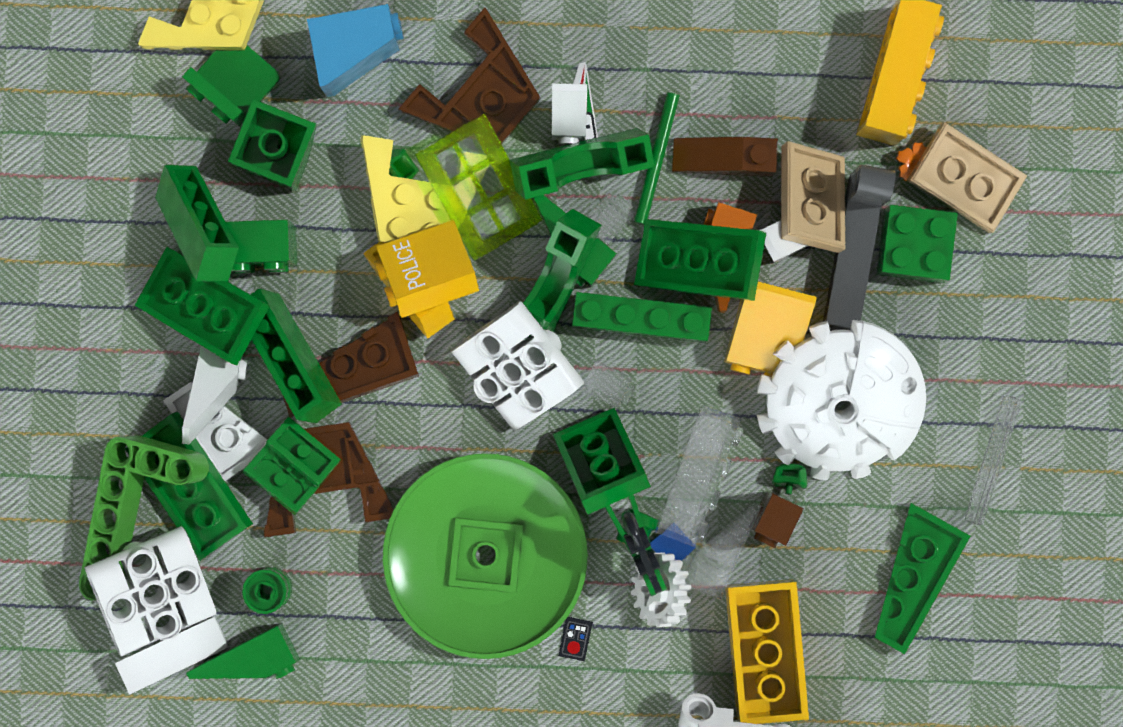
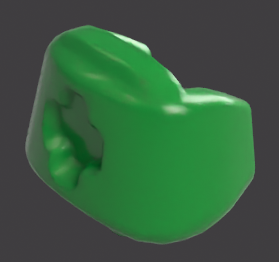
M392 150L389 175L413 179L419 172V169L406 150Z
M781 464L776 466L772 485L775 487H786L785 494L792 495L793 487L806 489L808 486L806 468L798 464Z

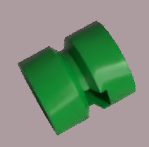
M266 567L253 572L247 577L243 584L242 595L249 609L259 614H269L288 603L292 595L293 586L290 577L285 571L277 567Z

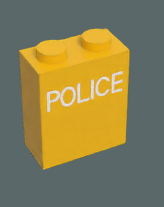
M454 220L376 246L380 260L374 261L376 270L381 281L388 280L389 286L384 288L390 307L397 305L401 318L479 291L475 271Z

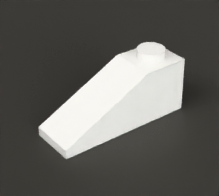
M552 83V140H559L558 145L561 146L579 142V140L585 141L587 84Z
M201 346L182 427L183 444L189 445L234 395L239 379L245 380L248 360L243 359V356L236 366Z

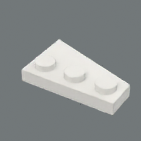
M193 382L188 383L163 400L170 412L178 411L183 420ZM225 406L219 410L195 437L225 482L244 470L266 445L268 440Z

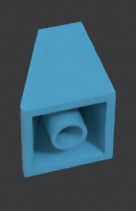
M388 4L307 19L319 86L326 97L335 96L400 50L398 40L404 39L398 13L392 14Z

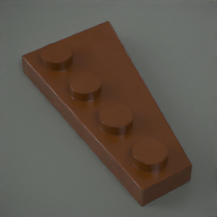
M398 311L389 316L388 320L367 330L361 334L360 338L347 346H342L334 351L333 355L319 363L341 403L419 377ZM283 396L289 417L292 420L296 419Z

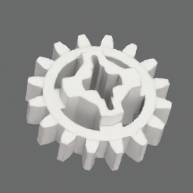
M665 552L654 553L667 590L651 596L643 576L640 575L637 566H635L638 577H632L631 579L635 583V589L631 591V595L637 596L634 608H641L639 617L640 619H647V625L669 627L671 624H678L680 622L679 616L687 614L684 603L691 602V599L687 596V590L691 589V585L686 584L685 579L689 573L688 571L680 570L683 562L675 560L674 554H665Z

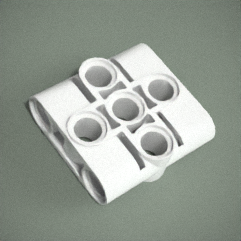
M522 301L508 308L451 350L452 354L474 380L473 387L477 397L484 402L492 403L514 431L573 394L584 384V380L562 354L559 337L550 330H544Z
M182 526L145 542H131L121 552L84 567L111 638L120 656L159 639L164 641L171 640L182 629L216 615L213 600L194 550ZM154 546L158 554L159 560L161 562V565L159 564L158 558L153 550ZM146 554L147 558L143 565L132 567L133 559L137 555ZM119 561H121V563H122V566H123L124 571H125V573H126V576H127V578H128L127 580L125 579V576H124V574H123V571H122V569H121V566H120V564H119ZM190 571L187 581L180 584L176 583L177 576L181 572ZM154 584L158 585V591L155 595L144 597L147 587ZM126 599V605L120 611L111 610L115 601ZM175 602H176V604H177V606H178V609H179V611H180V614H181L183 620H181V618H180V615H179L178 610H177V608H176ZM170 615L169 622L165 626L156 627V622L161 616ZM141 617H143V619H144V622H145V624H146V626H147V629H148V631H149V633H150L149 635H147V632H146V630H145V627H144V625H143V622H142V620H141Z

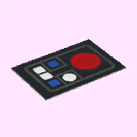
M567 617L558 656L585 661L593 622Z

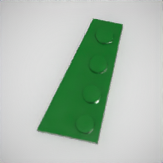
M910 503L874 638L905 655L969 541L970 535Z

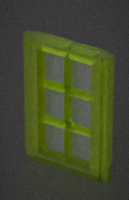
M485 114L471 120L415 153L419 164L450 220L455 221L461 239L472 260L475 261L542 221L531 198L525 200L516 193L509 157Z

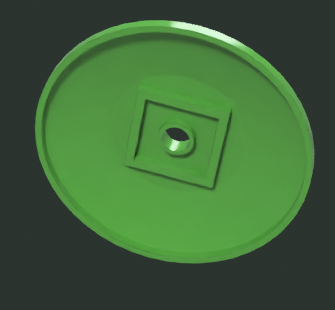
M483 453L457 457L443 462L423 474L408 488L396 505L390 517L383 544V568L386 584L391 598L404 620L415 632L434 646L452 654L475 659H493L515 655L536 646L548 638L562 625L576 605L587 571L588 552L584 527L573 502L555 480L534 465L517 458L499 454ZM488 545L495 550L496 558L493 563L484 565L477 560L476 552L479 547Z

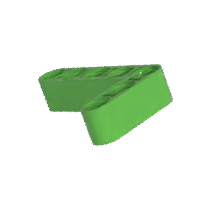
M139 435L116 437L107 443L79 579V588L85 598L96 600L84 567L121 552L126 545L132 542L144 477L147 476L175 485L202 481L209 471L208 461L203 454ZM126 445L129 449V457H127L125 453ZM155 454L159 457L158 466L155 463ZM185 462L190 467L189 475L185 472ZM119 479H121L123 484L122 490L119 487ZM113 512L116 515V523L113 521L112 518ZM106 544H107V546L109 547V550H110V555H109V556H108V554H107V552H106ZM119 561V564H120L121 569H122V571H123V574H124V576H125L124 568H123V566H122L121 561Z

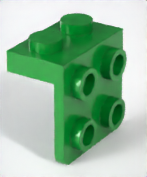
M247 45L245 50H215L197 72L190 66L182 78L189 83L185 89L198 101L202 102L206 98L214 105L211 112L225 124L232 120L240 127L245 120L252 100L255 99L261 102L279 82L280 74Z

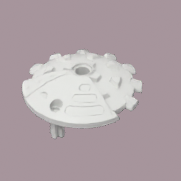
M852 320L850 330L830 331L828 321L820 322L809 326L812 336L795 347L786 340L773 353L781 361L772 377L761 374L757 394L767 395V413L757 415L758 424L762 434L773 430L774 435L781 444V447L775 451V454L786 465L797 459L812 467L809 475L819 480H828L830 471L850 470L852 478H863L870 475V464L878 461L886 454L891 460H896L908 449L915 439L922 424L926 407L924 378L915 357L908 347L886 329L866 321ZM850 401V405L846 409L835 410V406L839 402Z

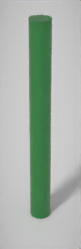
M667 92L652 148L655 167L647 169L634 218V223L645 225V220L649 218L680 95Z

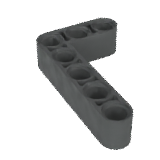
M860 164L850 174L845 195V250L840 253L835 252L823 322L828 321L830 331L850 330L852 320L861 321L881 207L891 199L895 184V170Z

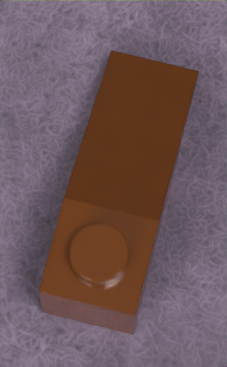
M674 138L672 172L773 177L776 173L778 138Z

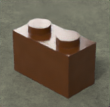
M766 492L749 526V529L756 531L753 538L773 548H776L778 543L786 546L804 508L773 493Z

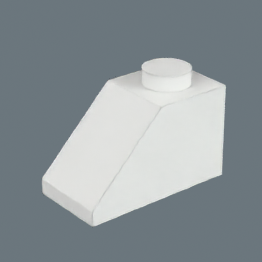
M781 220L760 230L766 233L765 246L775 263L808 247V245L781 239Z

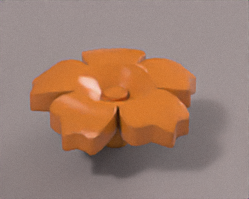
M915 142L912 144L911 149L905 148L903 151L897 152L896 160L903 164L898 167L899 177L904 181L908 180L927 148L924 147L922 142Z

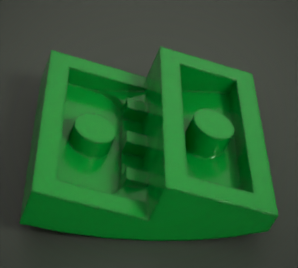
M288 416L266 441V445L246 466L243 473L296 516L339 464L341 459Z

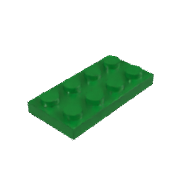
M646 219L634 285L645 288L755 301L766 233L760 230Z
M169 247L165 248L134 305L236 366L270 307L267 303L229 281H196L184 256Z
M176 411L143 434L142 437L203 454L209 464L208 474L202 481L185 485H175L147 476L144 479L176 527L182 526L196 557L201 561L253 525V523L197 439L195 438L189 445L182 443L184 420L179 412ZM126 447L125 450L129 455V449ZM155 454V463L158 466L159 457ZM185 462V472L189 475L190 467Z

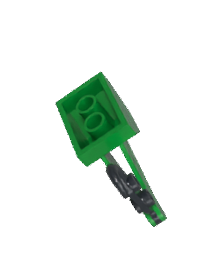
M615 407L553 434L587 515L605 507L633 557L640 575L643 576L650 595L654 596L667 590L634 494L650 488L651 485ZM628 497L633 514L630 511L622 514V524L627 533L625 534L610 505Z

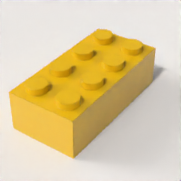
M897 0L891 8L857 129V136L895 146L902 139H906L908 134H912L917 118L916 114H912L913 107H915L917 101H921L926 82L921 81L922 75H924L926 68L930 69L935 54V49L930 48L935 36H939L944 22V16L939 15L942 7L941 4L926 0Z
M793 579L725 585L737 721L765 724L809 720L797 582Z

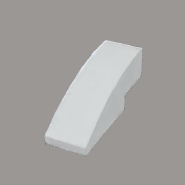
M214 616L180 632L171 640H163L115 664L128 693L132 694L228 648L229 645Z

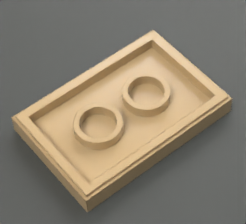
M944 122L940 124L907 181L986 232L994 233L1027 175Z
M789 141L781 146V239L836 253L845 250L844 156Z

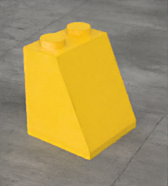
M758 282L755 301L740 299L724 360V362L731 364L730 370L750 375L752 369L764 372V375L772 377L781 361L773 353L786 340L794 347L804 341L817 297Z

